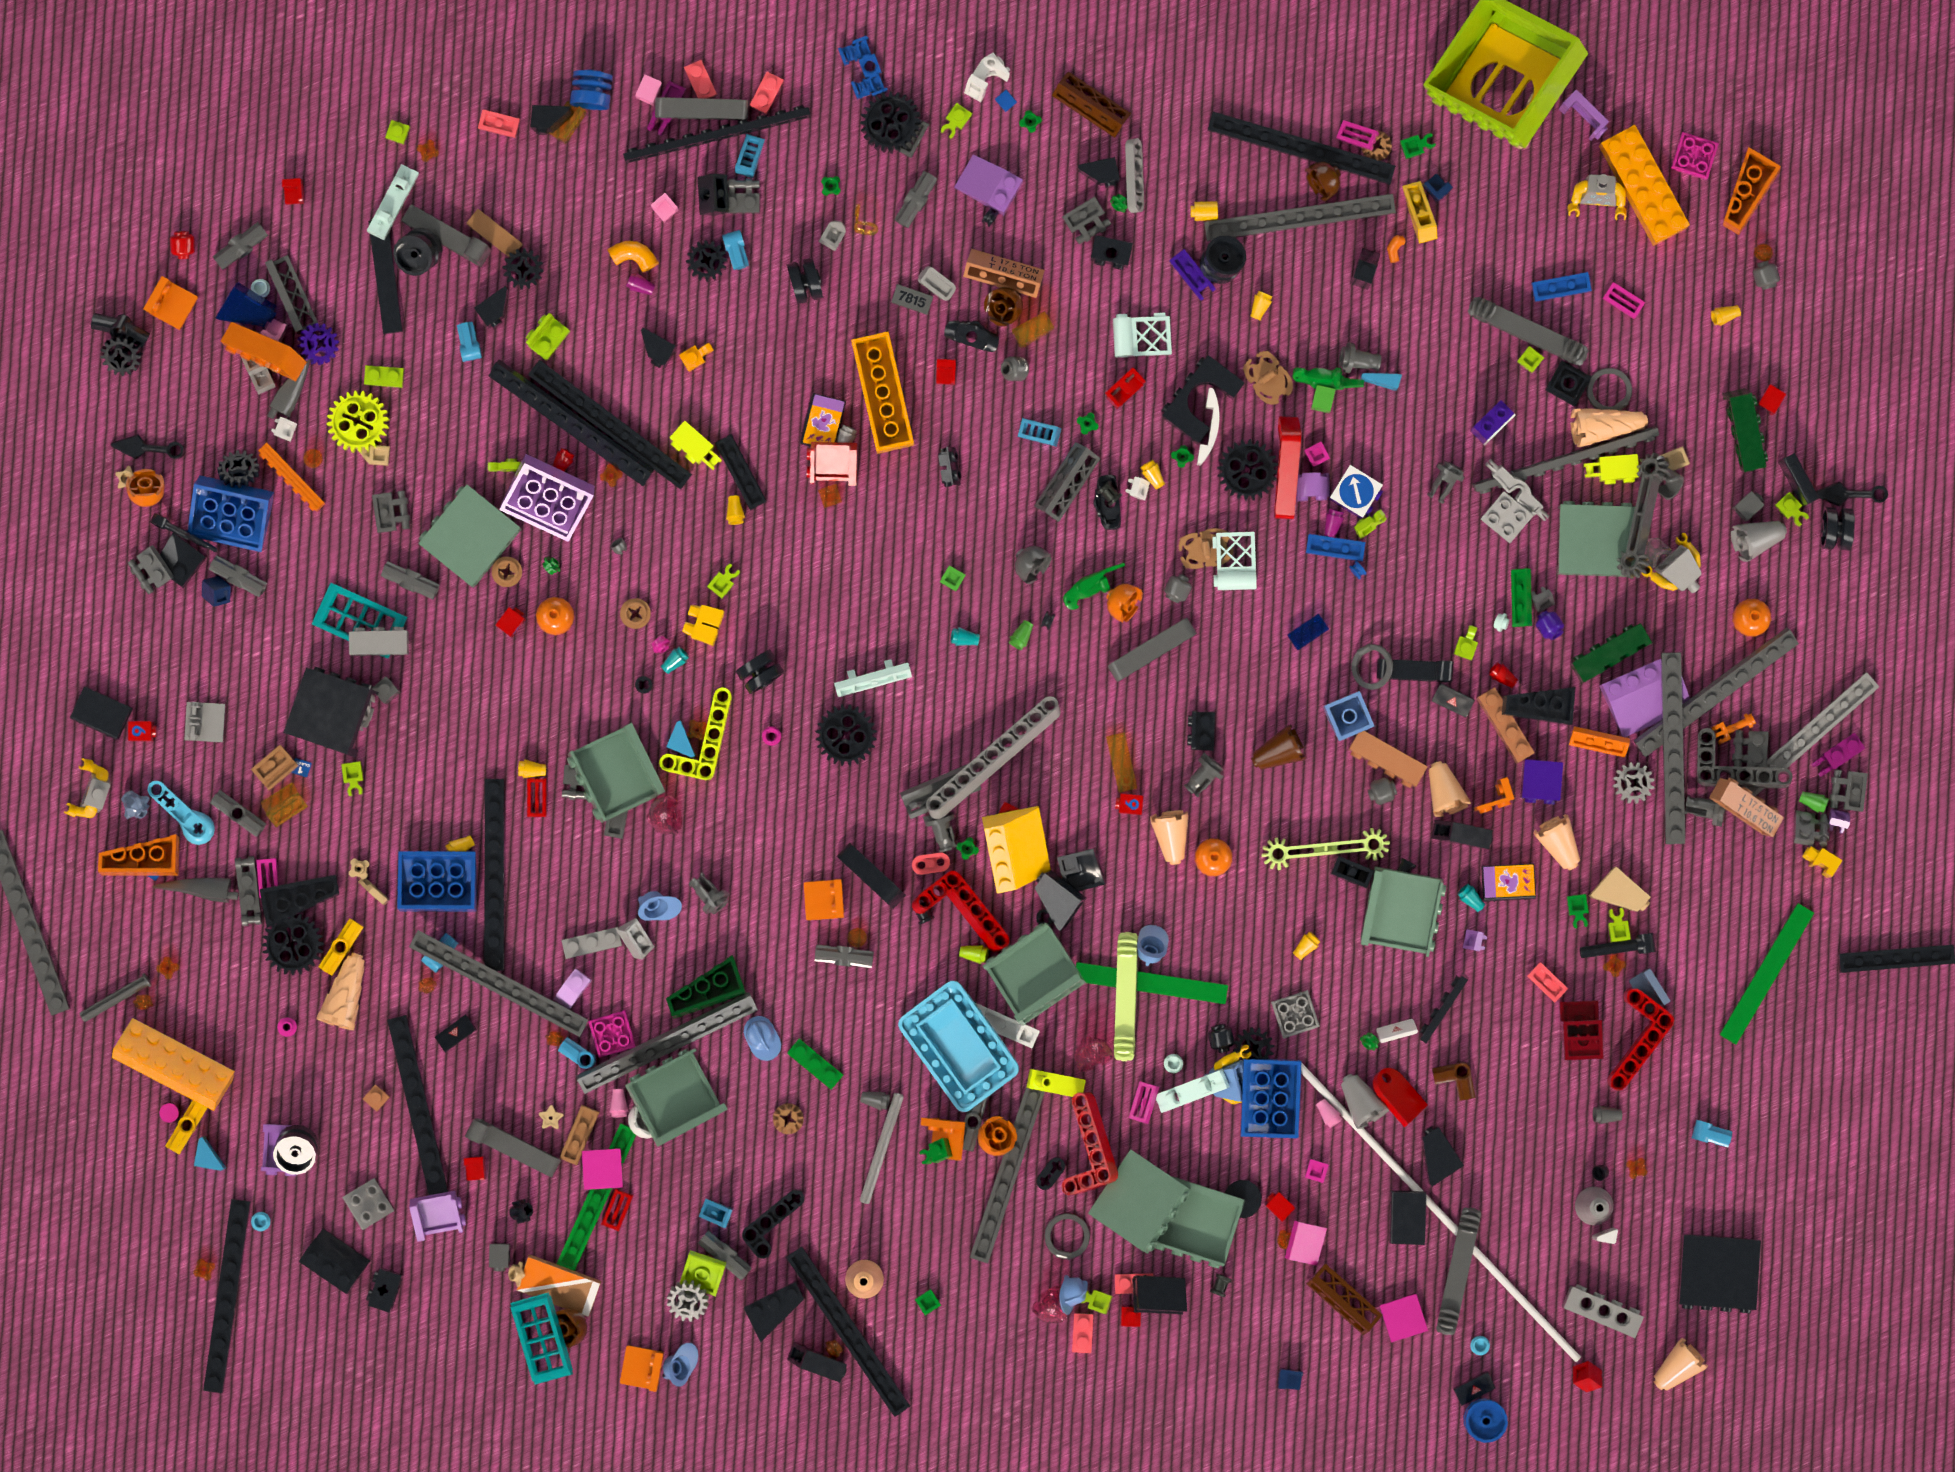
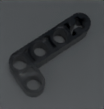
M1377 659V679H1382L1387 669L1386 660ZM1392 659L1393 672L1389 680L1453 681V661L1433 662Z
M850 842L836 856L892 909L906 896Z
M794 1189L743 1230V1240L758 1258L765 1259L772 1252V1246L764 1235L804 1203L805 1195L801 1190ZM793 1193L795 1195L800 1194L801 1197L799 1198V1200L801 1202L798 1203L797 1201H795L794 1203H792L791 1206L794 1208L791 1210L789 1205L786 1202H784V1200L787 1199V1201L789 1202L793 1198ZM778 1205L786 1207L785 1215L780 1216L776 1213ZM763 1217L770 1218V1227L765 1228L761 1225ZM749 1229H753L756 1232V1238L753 1240L746 1237V1231ZM761 1244L768 1247V1253L765 1255H761L758 1252V1246Z

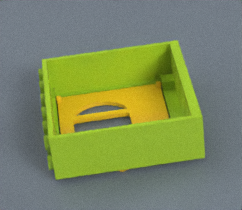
M1479 0L1423 86L1427 90V95L1433 98L1432 102L1440 107L1444 105L1451 113L1463 115L1462 118L1466 121L1478 123L1477 125L1481 129L1493 131L1496 137L1508 139V142L1515 147L1521 146L1526 148L1588 55V52L1578 37L1506 0ZM1498 63L1477 96L1473 98L1471 87L1476 74L1485 66ZM1504 66H1507L1524 75V78L1502 111L1497 112L1482 104L1481 101ZM1532 80L1534 93L1528 106L1519 113L1507 115L1529 81Z

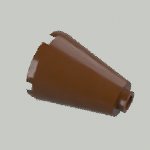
M1291 724L1284 727L1253 752L1251 760L1256 768L1259 767L1262 770L1307 759L1306 753L1302 754L1301 749L1304 748L1295 729L1291 730Z

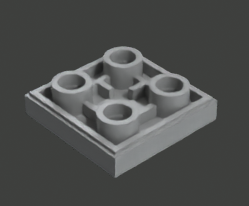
M1308 990L1271 1002L1283 1039L1320 1027Z

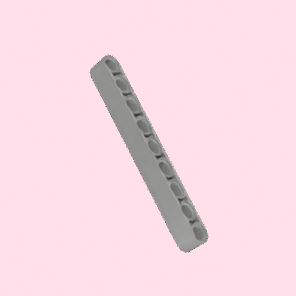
M1051 696L1044 698L929 797L926 806L930 816L934 819L943 818L1052 724L1061 714L1057 699ZM1049 707H1054L1052 710H1047ZM1026 731L1025 734L1019 735L1020 732ZM1006 744H1012L1009 747H1004ZM993 756H998L996 759H990ZM983 768L982 771L975 772L977 769ZM964 781H969L967 784H961ZM955 793L953 796L947 797L948 794ZM937 805L940 806L938 809H933Z

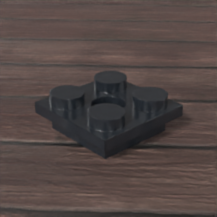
M1561 360L1545 391L1575 407L1592 377ZM1564 379H1572L1574 386L1566 388L1563 383Z

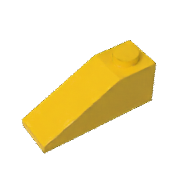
M1421 181L1402 186L1418 242L1423 243L1438 239L1437 225Z

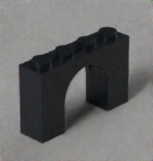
M1209 355L1206 359L1202 357L1196 364L1198 367L1194 374L1190 372L1184 380L1186 385L1183 389L1179 387L1174 393V401L1171 404L1167 402L1161 410L1164 413L1161 417L1197 445L1202 441L1210 428L1190 412L1187 402L1190 392L1200 385H1212L1233 400L1245 384L1244 381Z

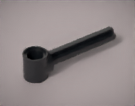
M1654 933L1636 935L1633 940L1584 946L1579 949L1581 958L1637 951L1639 954L1656 952Z

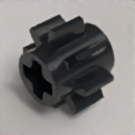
M525 1199L512 1202L513 1206L509 1209L510 1217L513 1220H517V1224L530 1221V1216L533 1214L531 1203H526Z

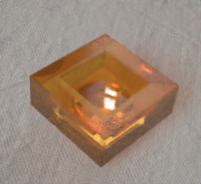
M836 484L818 490L824 509L842 503Z

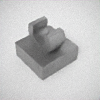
M1543 586L1541 587L1542 593L1538 595L1532 591L1534 607L1538 613L1555 605L1553 594Z

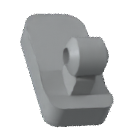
M930 266L925 267L918 276V282L942 300H949L956 290V286Z

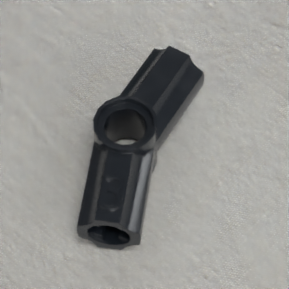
M94 313L92 316L91 329L108 332L111 336H115L116 339L119 334L122 335L123 339L128 335L129 341L135 339V344L140 345L141 348L144 347L150 336V333L133 325L132 320L126 315L120 314L115 318Z

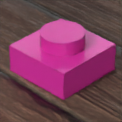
M1322 442L1304 450L1312 468L1330 459Z
M1310 1159L1305 1178L1324 1183L1329 1165Z

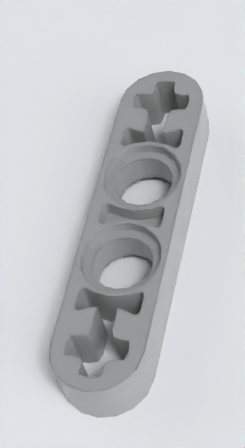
M1138 138L1128 139L1125 144L1127 206L1131 213L1142 212L1144 209L1142 143Z

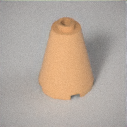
M1442 761L1433 763L1429 769L1434 816L1443 817L1444 812H1449V815L1467 808L1468 804H1471L1470 799L1448 765L1442 763Z
M1183 810L1162 812L1160 817H1157V814L1150 816V821L1165 861L1170 862L1171 865L1180 864L1181 860L1185 859L1188 811L1184 814Z
M1565 814L1562 819L1557 816L1539 826L1541 830L1537 832L1535 829L1534 835L1563 869L1568 868V870H1572L1578 866L1580 857L1570 819Z
M860 1260L849 1267L846 1272L845 1282L848 1290L858 1298H871L881 1290L884 1276L881 1268L876 1263L870 1260ZM866 1278L867 1284H861L860 1279Z
M1683 1338L1677 1342L1654 1375L1656 1379L1654 1383L1660 1390H1669L1708 1367L1707 1364H1702L1705 1361L1704 1358L1691 1344L1689 1346L1684 1344L1686 1340Z

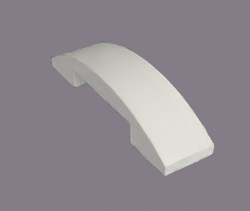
M1213 388L1208 390L1205 408L1213 410L1208 445L1200 444L1197 465L1199 466L1202 465L1211 452L1219 428V406Z
M975 1003L998 1034L1033 1048L1039 1035V1030L1028 1025L1022 1026L1014 1019Z

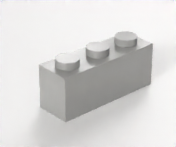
M375 627L373 631H365V628H354V631L349 632V655H409V632L404 630V627H392V631H385L384 627Z

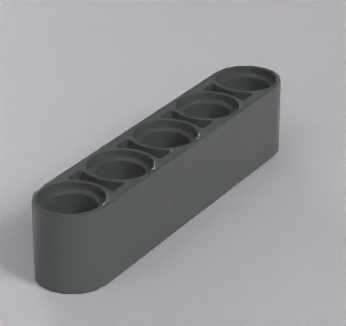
M660 97L655 98V118L748 119V100Z
M1185 618L1115 660L1107 667L1115 680L1119 682L1195 636L1197 632L1189 619Z

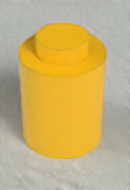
M1217 201L1194 202V206H1190L1191 217H1194L1195 221L1218 220Z

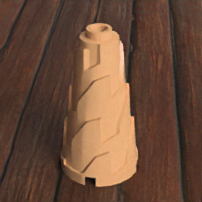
M1580 408L1573 409L1571 412V418H1575L1574 423L1570 424L1574 444H1577L1576 447H1584L1600 441L1613 439L1617 436L1626 435L1630 432L1643 430L1648 425L1647 415H1644L1643 412Z
M352 953L351 956H347L344 960L339 974L334 979L330 992L326 995L320 1012L317 1015L319 1021L333 1026L337 1025L339 1028L354 1030L359 1008L358 1001L362 989L361 982L364 974L365 961L362 960L363 956Z

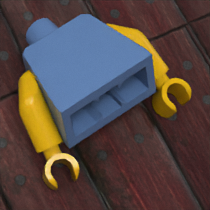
M1243 1045L1238 1053L1233 1052L1222 1057L1209 1071V1074L1223 1069L1230 1087L1213 1094L1230 1104L1242 1103L1243 1060H1239V1058H1250L1251 1052L1243 1053L1244 1050L1249 1048L1248 1045Z

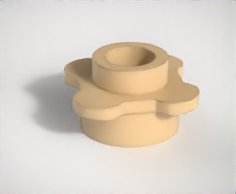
M352 859L350 862L352 865L349 871L350 877L367 878L369 862L367 860L358 861L357 859Z

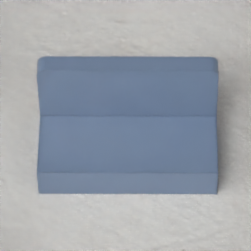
M1650 968L1629 980L1632 988L1641 990L1660 1006L1670 1002V999ZM1648 1003L1645 1008L1650 1013L1653 1011V1006L1651 1003Z

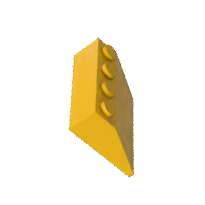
M1039 806L982 817L997 893L1016 890L1036 880L1042 872L1046 873L1051 870Z

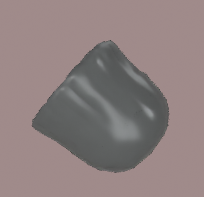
M1666 468L1670 473L1664 475L1666 483L1659 486L1658 493L1666 500H1670L1679 493L1684 483V477Z

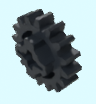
M704 240V245H701L698 241V247L691 246L693 252L687 253L690 259L686 260V264H691L687 269L688 271L693 270L692 277L698 275L699 281L705 278L706 282H709L710 277L715 281V275L722 276L721 269L726 270V266L723 265V263L728 262L726 258H723L726 252H720L721 245L715 247L714 241L710 245L707 240ZM705 249H711L715 252L711 254L706 252ZM699 252L700 256L698 260L694 262V258L696 254ZM703 254H705V257H707L708 259H711L709 261V265L711 268H709L708 265H706V263H703ZM719 260V265L717 269L714 270L713 267L715 265V262ZM704 269L707 270L708 273H702L698 270Z
M526 248L523 249L522 253L516 249L515 255L510 252V260L504 259L508 264L502 266L503 269L507 270L503 276H509L507 283L514 282L513 288L520 285V290H523L525 285L530 289L531 283L536 286L537 282L535 280H541L542 277L539 273L544 272L543 269L539 268V266L543 265V262L537 261L540 256H532L533 250L526 253ZM520 257V261L516 265L511 264L514 259ZM528 257L534 261L536 267L530 266L527 262ZM523 260H525L524 264L526 268H529V270L525 271L522 278L521 271L518 270V267H521L523 264ZM511 272L517 273L519 281L513 278ZM529 274H535L531 280L526 281V277Z
M119 334L117 339L115 336H112L110 340H106L105 346L101 348V351L104 353L101 354L100 358L105 359L102 363L103 365L109 366L107 371L113 369L114 375L120 372L121 376H124L126 372L131 375L133 370L136 371L139 368L138 365L142 363L140 358L143 353L138 352L141 346L134 345L135 339L129 341L128 335L123 339L122 335Z
M236 450V454L229 452V457L223 456V461L218 462L219 478L224 480L225 485L230 483L231 488L235 485L241 488L242 484L248 487L249 481L254 483V477H259L260 467L258 459L254 458L252 453L247 455V452L244 451L240 454L239 450Z
M1250 1027V1032L1248 1033L1245 1029L1243 1030V1036L1237 1034L1239 1041H1234L1237 1048H1234L1233 1051L1240 1052L1241 1044L1245 1039L1246 1045L1249 1048L1244 1050L1243 1053H1249L1251 1048L1250 1040L1251 1043L1254 1045L1258 1044L1259 1046L1256 1049L1258 1056L1253 1051H1251V1056H1254L1255 1059H1269V1055H1274L1270 1048L1275 1047V1045L1269 1043L1272 1037L1266 1038L1268 1032L1265 1031L1261 1034V1028L1254 1032L1253 1027ZM1251 1035H1257L1261 1037L1262 1040L1255 1041L1253 1040ZM1266 1046V1053L1262 1057L1261 1050Z

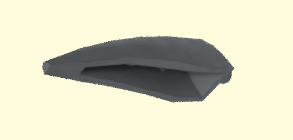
M310 359L306 361L307 363L296 382L288 378L277 391L269 406L271 409L267 417L274 419L278 412L290 418L303 389Z
M229 878L182 879L153 885L152 887L154 889L182 892L216 902L229 903L230 899L238 900L239 897L238 892H231V879Z

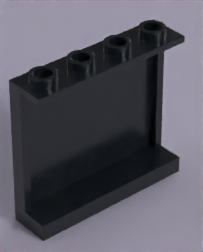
M315 666L314 669L306 667L283 733L356 758L358 750L353 749L371 695L372 693L378 695L379 692L372 690L373 686L362 682L360 686L356 684L357 680L348 677L342 680L339 674L330 672L327 675L324 674V669Z
M1681 1234L1682 1256L1679 1301L1677 1300V1304L1682 1305L1684 1309H1693V1306H1701V1310L1712 1311L1713 1307H1719L1720 1311L1732 1312V1308L1739 1309L1740 1313H1751V1310H1757L1761 1240Z

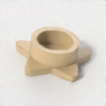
M127 466L123 472L115 473L119 478L118 488L126 487V477L130 479L134 475L130 466Z
M550 1105L546 1112H539V1116L543 1119L542 1128L552 1126L555 1129H559L558 1121L564 1114L556 1112L553 1105Z
M519 1262L518 1265L513 1264L508 1272L509 1280L515 1281L517 1287L521 1285V1279L525 1277L522 1262Z

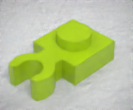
M956 103L946 117L949 124H945L941 128V133H944L946 129H950L952 133L949 138L952 139L955 136V129L959 128L962 130L972 116V113Z
M506 459V462L501 463L488 462L489 472H516L521 462H517V459Z
M1790 492L1774 505L1787 519L1792 516L1795 525L1798 527L1802 525L1798 520L1799 516H1803L1806 520L1809 519L1807 513L1799 511L1802 505Z
M1380 509L1372 517L1362 518L1354 526L1356 534L1360 539L1364 538L1375 530L1378 524L1387 520L1386 515Z
M732 564L726 566L724 575L718 572L707 586L721 599L724 598L734 585L730 580L738 577L740 574L739 570L735 574L729 573Z
M361 762L341 764L344 783H350L347 790L348 795L352 796L353 788H357L359 795H362L363 789L358 781H364Z
M1619 908V916L1613 914V909L1609 910V917L1613 920V923H1608L1611 943L1631 940L1628 921H1622L1624 916L1623 908Z
M1087 1290L1086 1298L1081 1303L1089 1302V1309L1107 1315L1113 1296L1097 1290H1093V1293L1090 1294Z

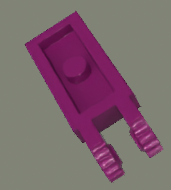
M668 81L661 97L683 98L686 88ZM655 109L652 113L653 116L647 127V130L651 131L655 127V123L657 121V118H655ZM659 118L663 120L658 130L659 136L664 134L672 118Z
M1852 733L1823 753V756L1815 760L1811 765L1817 767L1824 760L1828 762L1829 766L1818 773L1822 777L1860 753L1865 747L1858 736Z

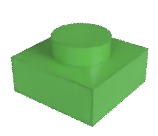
M949 565L940 583L956 592L966 575Z

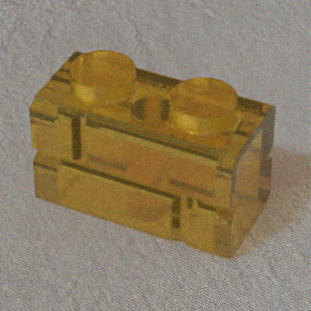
M1044 311L1038 317H1034L1012 329L1011 333L1022 349L1054 331V326Z

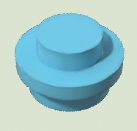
M258 1212L251 1219V1225L257 1231L268 1229L271 1223L269 1215L265 1212Z
M1476 1336L1472 1339L1470 1347L1476 1355H1484L1489 1351L1490 1343L1484 1336Z

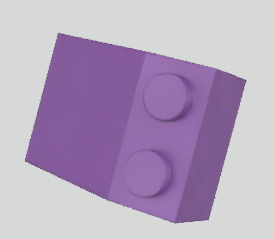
M972 155L954 188L1004 216L1023 184V179L980 157Z

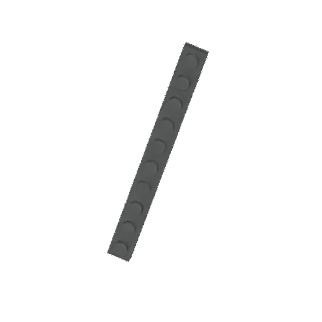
M1393 194L1208 221L1204 222L1206 240L1210 242L1213 238L1221 235L1236 238L1395 214L1396 210Z
M1653 426L1522 467L1509 473L1524 481L1527 480V476H1542L1546 474L1545 471L1561 470L1564 468L1563 465L1569 463L1577 465L1582 463V459L1588 457L1589 460L1601 457L1600 454L1604 452L1608 454L1618 452V448L1623 446L1626 448L1634 447L1637 445L1636 442L1644 440V443L1653 441L1655 436L1659 435L1658 428ZM1494 477L1472 483L1474 491L1480 492V494L1490 492L1492 487L1498 486V488H1503Z
M1786 627L1682 704L1683 729L1797 646L1799 643L1791 630ZM1662 720L1634 740V743L1644 757L1663 745Z
M1681 652L1661 653L1665 844H1685Z
M0 830V881L51 1016L69 1010L70 1006L4 831Z
M419 930L409 946L413 950L579 1037L588 1022V1019Z
M748 992L576 1075V1079L584 1094L757 1011V1006Z
M1025 1089L1013 1125L1016 1129L1017 1141H1015L1014 1148L1003 1155L970 1255L972 1259L987 1264L989 1262L1045 1091Z

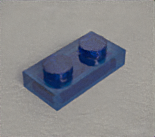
M1318 613L1287 634V637L1298 651L1325 633L1329 628Z

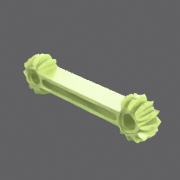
M1370 828V836L1367 831H1363V835L1366 838L1361 840L1285 847L1283 845L1286 839H1282L1279 844L1278 838H1274L1275 845L1268 840L1267 843L1270 848L1266 846L1262 848L1268 851V853L1261 854V857L1268 856L1269 859L1265 860L1264 864H1268L1271 861L1270 869H1273L1275 864H1277L1278 870H1281V863L1285 868L1288 867L1286 859L1366 851L1365 859L1368 860L1372 854L1373 861H1376V853L1380 858H1383L1384 855L1381 850L1388 852L1389 849L1383 846L1389 845L1390 842H1383L1387 834L1380 837V829L1374 835L1373 828ZM1370 839L1378 841V848L1376 850L1369 848L1368 842ZM1355 843L1363 844V848L1359 849H1337L1338 845ZM1274 849L1282 850L1283 857L1281 859L1273 857ZM1314 849V852L1309 854H1288L1289 850Z
M1131 932L1120 933L1117 941L1114 1056L1116 1060L1121 1061L1132 1060L1135 1052L1138 936L1136 933Z

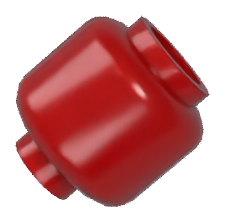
M189 231L174 232V235L170 237L171 254L178 256V259H189V255L195 253L194 236L189 234Z

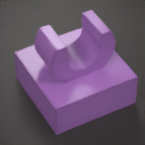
M1831 809L1829 813L1830 831L1833 830L1834 826L1840 827L1839 833H1843L1844 828L1848 829L1850 813Z
M1467 929L1463 948L1474 951L1484 950L1485 947L1481 946L1482 939L1487 940V936L1483 932Z

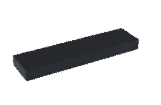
M732 434L715 442L750 511L766 503L767 500Z

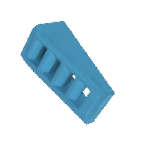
M746 134L735 166V173L750 178L754 177L765 139ZM748 143L758 145V148L748 145ZM746 150L755 152L756 154L746 152ZM744 157L753 160V162L744 160Z
M1362 373L1360 380L1396 391L1402 374Z
M1022 418L1018 437L1057 447L1061 428ZM1028 424H1031L1029 435H1025ZM1038 426L1036 437H1033L1035 427ZM1043 428H1046L1044 439H1042ZM1051 430H1053L1052 437H1051V441H1050V440H1049L1050 432H1051Z

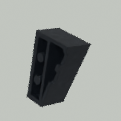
M797 1281L744 1306V1310L760 1343L805 1299Z

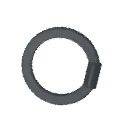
M1604 368L1591 376L1592 378L1587 385V396L1590 403L1596 409L1620 411L1629 405L1632 396V384L1625 373L1615 368ZM1605 374H1614L1620 377L1626 386L1625 398L1612 407L1600 404L1593 395L1595 381Z
M1369 643L1357 650L1352 660V674L1361 687L1369 690L1379 689L1389 681L1392 675L1393 661L1391 655L1384 647ZM1375 650L1384 656L1387 669L1384 677L1379 682L1369 684L1361 678L1358 665L1363 655Z
M1063 1213L1057 1215L1048 1223L1045 1229V1243L1049 1251L1056 1258L1066 1260L1076 1258L1089 1245L1090 1231L1088 1225L1081 1217L1075 1214ZM1060 1220H1074L1080 1224L1084 1231L1083 1244L1075 1252L1057 1250L1051 1242V1230Z

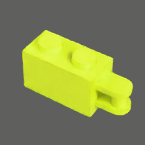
M686 421L669 437L672 440L671 445L677 451L682 449L686 453L685 458L692 464L695 462L700 464L703 461L714 470V466L722 461L712 452L714 446ZM710 453L713 457L707 461L705 458Z
M1638 454L1599 457L1597 463L1584 464V467H1586L1585 478L1599 477V482H1604L1605 485L1616 484V480H1623L1624 483H1633L1635 479L1639 478L1636 474L1639 472L1637 465H1639ZM1598 466V473H1594V467Z

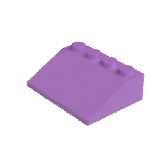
M525 454L499 510L569 542L594 496L595 486Z
M1661 659L1600 685V689L1622 737H1627L1662 720ZM1682 678V704H1684L1690 697Z

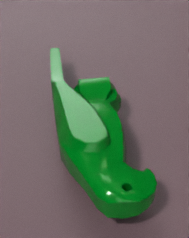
M1304 368L1293 369L1294 381L1308 384L1316 389L1317 385L1336 390L1364 387V380L1350 379L1342 376L1341 368H1335L1334 370L1314 368L1309 371Z
M1125 563L1081 578L1064 594V605L1070 610H1075L1079 608L1077 605L1079 599L1092 597L1100 591L1104 593L1110 591L1108 580L1103 575L1124 567Z

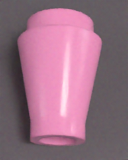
M624 1089L612 1090L611 1116L613 1118L627 1117V1112L629 1111Z
M1326 1099L1316 1104L1325 1125L1332 1128L1342 1120L1341 1113L1328 1103Z

